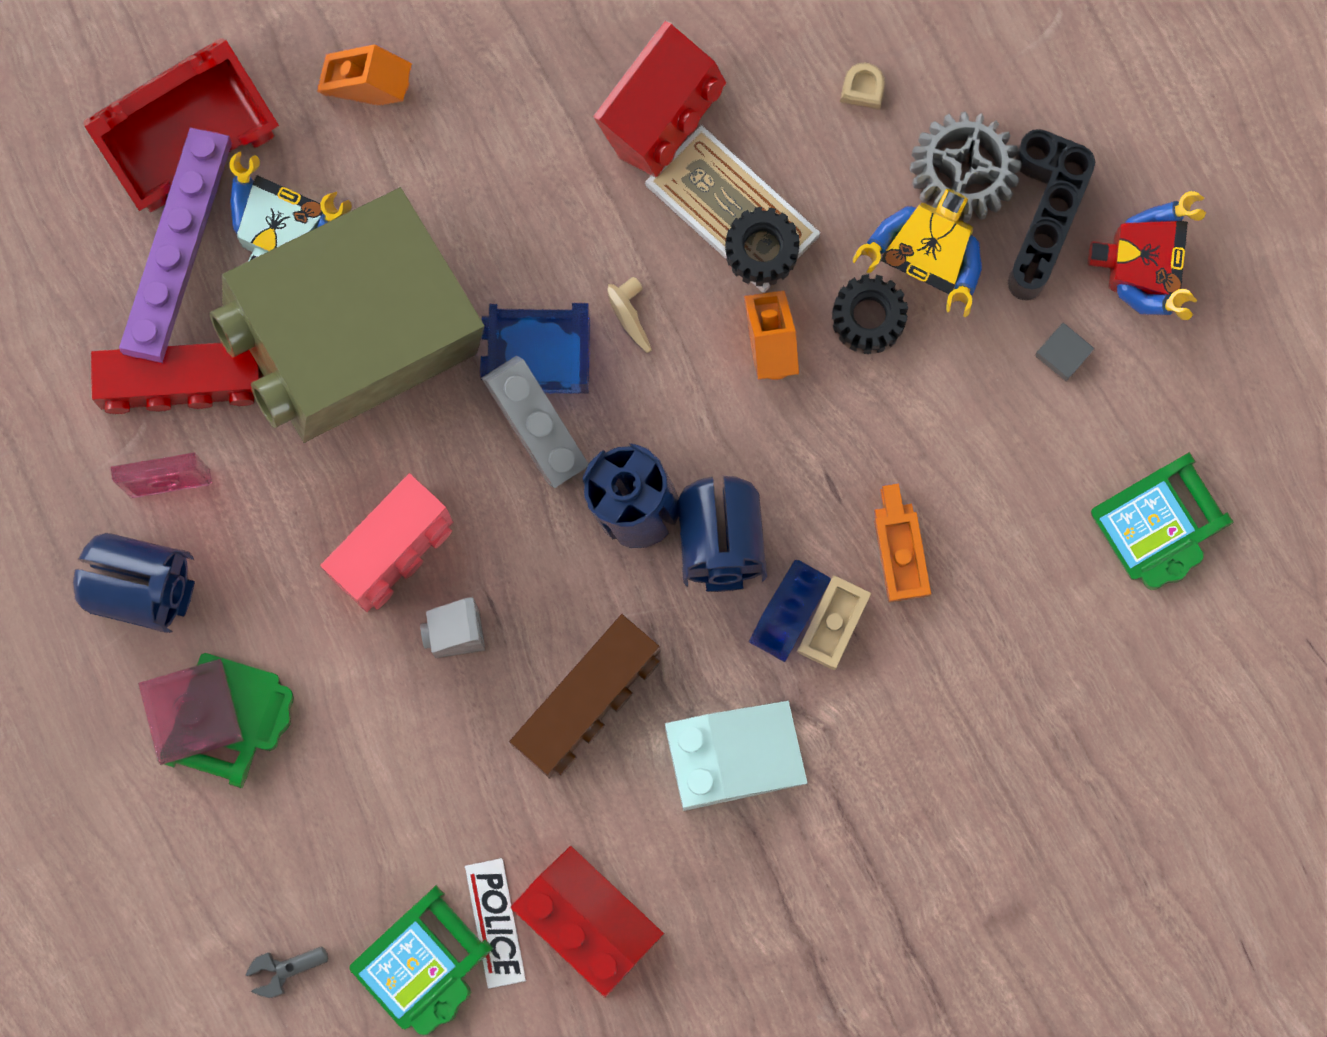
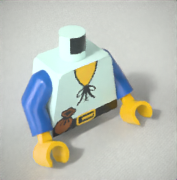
M241 151L236 153L230 160V169L236 175L232 182L230 201L233 230L237 234L242 247L252 252L248 261L351 211L352 204L349 200L343 201L339 210L335 208L334 198L337 196V192L325 195L321 203H318L259 175H256L253 180L250 174L255 172L260 165V160L256 155L250 158L249 169L244 168L240 163Z

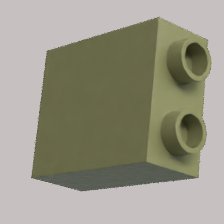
M401 187L223 273V306L210 312L214 329L230 356L234 358L250 350L264 377L252 382L251 388L267 421L273 428L291 421L303 443L475 356L478 352L485 327Z

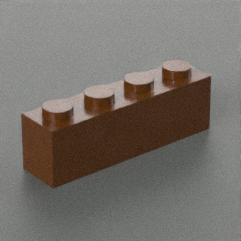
M621 614L510 739V744L548 778L555 772L560 776L563 775L577 758L572 753L583 740L588 744L591 743L604 728L605 724L600 720L611 708L618 712L632 696L633 692L628 688L639 676L646 680L661 662L656 657L660 653V646Z

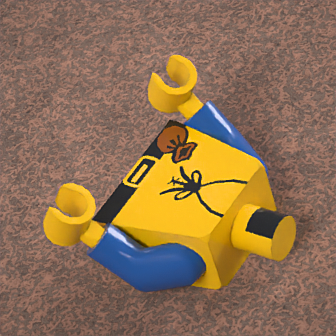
M946 188L937 208L923 202L917 208L905 206L881 222L867 241V244L858 248L853 257V263L855 264L861 255L869 256L872 264L866 272L871 273L875 270L879 261H882L949 294L946 304L948 313L953 302H963L966 305L963 317H967L972 306L971 295L975 292L982 271L980 244L976 237L972 235L974 227L959 220L968 198Z

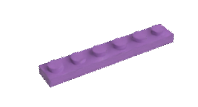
M194 128L189 130L119 346L123 355L160 363L163 362L232 142L227 135Z

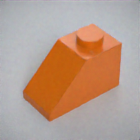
M375 44L329 53L325 56L317 92L327 96L378 106L402 102L409 88V75L412 63Z
M785 290L744 296L752 355L758 380L766 378L779 380L789 375L799 374L796 330Z

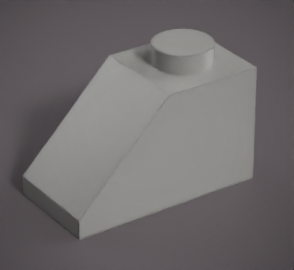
M473 597L464 598L426 611L427 623L420 624L421 637L424 649L431 648L435 658L485 651L480 611Z

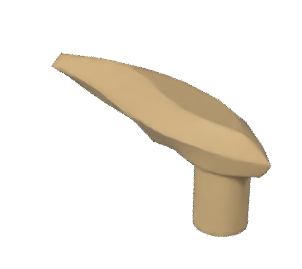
M631 277L619 288L614 284H608L610 303L617 318L633 340L649 353L652 349L648 338L639 322L637 311L629 301L642 290L641 283L635 277Z

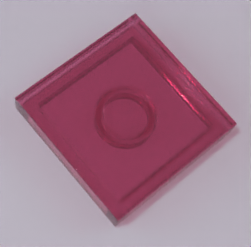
M195 452L110 467L112 481L131 498L208 486L212 483L210 469Z
M221 659L138 683L157 760L160 765L243 741L225 668Z

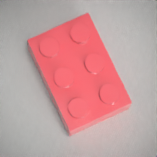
M409 473L320 566L331 580L363 610L368 612L372 607L379 609L393 595L394 591L391 587L402 576L408 579L418 570L423 563L420 557L429 547L438 548L450 536L452 530L449 527L453 520L446 506Z

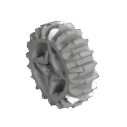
M966 111L961 113L957 123L950 114L944 118V127L936 121L932 122L929 128L930 134L925 132L920 134L918 142L921 146L913 148L911 155L916 161L910 165V172L918 175L913 179V187L917 189L925 188L920 195L921 202H926L933 198L935 201L932 207L937 208L946 188H948L939 180L934 167L939 168L940 173L947 175L951 179L952 190L968 198L961 213V218L964 222L970 220L972 211L981 220L986 218L987 208L995 213L998 212L1002 206L1000 200L1009 201L1013 193L1010 188L1017 187L1019 177L1014 173L1018 172L1021 168V162L1012 159L1018 153L1017 145H1006L1011 137L1009 131L998 135L996 133L999 126L997 120L991 122L989 127L983 125L984 116L982 113L977 115L975 122H970ZM967 141L960 149L946 148L945 151L939 150L950 142ZM979 145L991 154L996 167L992 166V161H988L980 155ZM967 153H970L968 162L970 164V171L966 172L963 181H961V162H964ZM985 182L992 184L981 192L963 194L969 185L980 184L984 186Z

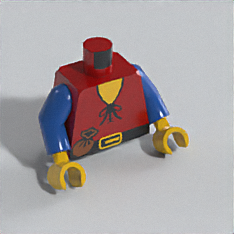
M1189 191L1181 197L1179 202L1173 201L1155 206L1128 218L1117 229L1113 244L1091 242L1088 266L1110 268L1109 289L1117 292L1119 298L1139 314L1171 315L1174 311L1182 320L1191 319L1193 313L1188 308H1181L1182 304L1187 301H1197L1189 290L1181 289L1188 222L1182 220L1184 216L1194 221L1202 220L1206 215L1204 210L1195 209L1190 211L1194 202L1202 201L1205 198L1195 191Z

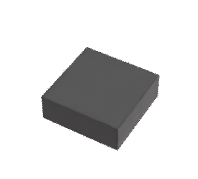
M1063 322L1037 351L1035 356L1067 382L1095 348Z

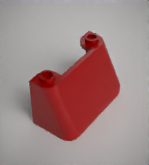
M223 38L210 43L83 121L84 127L137 209L141 211L147 207L149 212H153L166 204L190 128L229 136L232 142L229 151L231 152L237 147L249 143L254 148L263 145L275 136L272 130L279 126L231 46Z

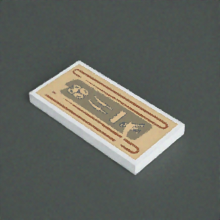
M702 125L678 148L672 162L664 167L657 178L651 175L646 180V187L725 259L726 236L735 218L739 219L741 213L746 210L749 213L753 212L755 207H762V211H768L769 207L776 209L775 213L780 215L783 212L788 216V221L795 224L796 233L799 234L800 240L798 258L820 236V232ZM757 232L747 238L745 250L750 258L760 262H767L777 256L780 245L773 235L767 232ZM763 283V287H756L765 293L771 286L769 283Z

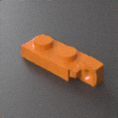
M899 483L882 486L880 492L883 508L874 510V524L888 603L930 596L931 589L917 512H914L912 504H902Z

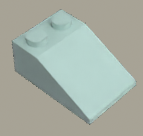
M789 701L706 714L665 723L683 811L807 784Z

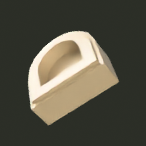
M860 63L853 66L846 74L840 102L880 109L885 86L882 72L876 66L869 63Z

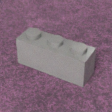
M515 356L481 378L549 485L556 488L588 467L587 460L524 359Z

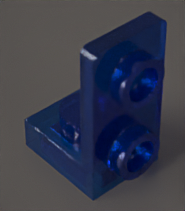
M794 560L764 610L749 643L786 662L806 623L827 589L831 578L800 560Z

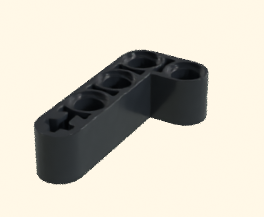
M1041 129L1031 130L1025 134L1015 157L1016 160L1021 162L1019 170L1021 173L1047 184L1008 277L1010 292L1021 300H1032L1039 296L1044 289L1096 163L1093 153L1087 147ZM1037 147L1044 152L1045 158L1040 160L1033 159L1029 156L1026 149ZM1069 162L1077 163L1083 169V174L1073 175L1069 173L1064 164ZM1052 198L1064 200L1068 205V210H1055L1050 205L1049 200ZM1045 234L1052 239L1054 246L1049 248L1041 247L1036 243L1034 236ZM1032 261L1037 263L1038 266L1033 275L1032 282L1027 283L1024 281L1025 273Z

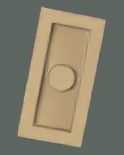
M833 575L797 653L835 670L871 593Z

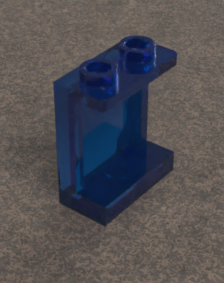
M572 303V310L499 309L498 304H489V316H482L481 318L485 325L482 340H488V356H481L480 378L513 357L518 356L524 359L544 393L589 394V303Z

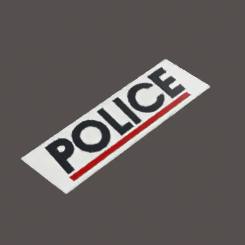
M503 859L465 866L478 939L481 942L486 939L494 948L483 959L488 989L526 981L513 911L510 908L511 901Z

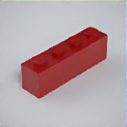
M222 343L168 346L162 363L123 355L120 349L91 351L92 400L101 410L105 409V413L126 414L133 407H146L149 411L161 412L171 410V405L188 404V407L193 409H205L212 407L213 402L229 401V404L233 406H248L254 404L255 399L251 383L264 377L250 350L233 358Z

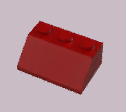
M664 21L594 114L593 118L621 160L657 178L664 167L672 162L676 151L687 136L695 131L699 120L710 105L720 97L727 82L716 62L675 26Z
M572 846L566 849L510 906L525 923L603 997H607L664 935L652 921Z

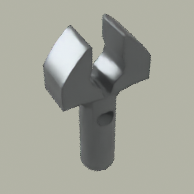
M318 947L282 962L273 959L272 954L269 952L260 955L253 960L246 976L259 973L263 969L270 972L276 971L277 974L272 977L271 982L267 986H261L251 991L267 998H274L285 994L283 985L287 978L327 963L328 954L325 948Z

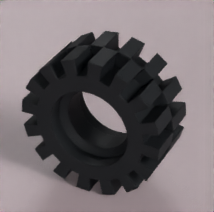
M869 274L862 275L860 280H856L854 277L849 280L846 287L843 286L839 290L838 296L835 299L832 311L834 332H838L840 335L839 340L843 344L848 342L851 345L850 349L855 352L857 348L863 349V354H871V350H877V353L883 352L886 346L889 345L891 347L896 343L897 338L901 336L908 317V304L903 300L904 293L901 289L898 291L895 289L896 283L892 280H889L888 283L882 281L883 276L876 274L875 279H869ZM865 300L878 302L885 310V321L879 327L872 329L859 325L854 317V309L860 302Z

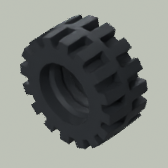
M755 207L754 211L750 213L746 210L741 213L739 219L735 218L730 230L728 229L725 243L728 266L731 265L735 276L740 275L742 281L747 284L750 281L755 282L756 286L763 287V283H769L770 286L777 284V280L780 278L784 280L789 275L790 270H793L796 265L800 244L799 234L796 233V226L793 222L790 223L788 221V216L783 212L780 215L775 213L776 209L769 207L768 211H762V207ZM757 232H767L773 235L780 245L777 256L767 262H760L750 258L745 250V242L749 236Z

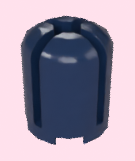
M631 443L630 446L616 447L607 452L602 450L589 462L583 476L584 497L589 510L604 532L611 539L617 538L621 545L629 548H647L661 542L669 534L662 520L672 525H675L678 520L679 497L660 460L647 448Z
M723 476V506L727 552L719 553L713 477L702 478L686 486L678 499L683 562L682 575L685 586L688 587V580H691L693 582L706 583L707 592H726L744 589V580L752 579L761 575L763 582L767 578V565L765 561L760 495L751 482L739 477Z
M112 533L96 535L83 548L78 558L79 561L90 564V567L98 571L145 582L149 585L146 586L75 569L73 578L75 600L83 610L90 614L164 633H172L173 631L167 627L171 625L176 615L182 617L186 615L191 602L195 581L187 579V559L194 560L190 552Z

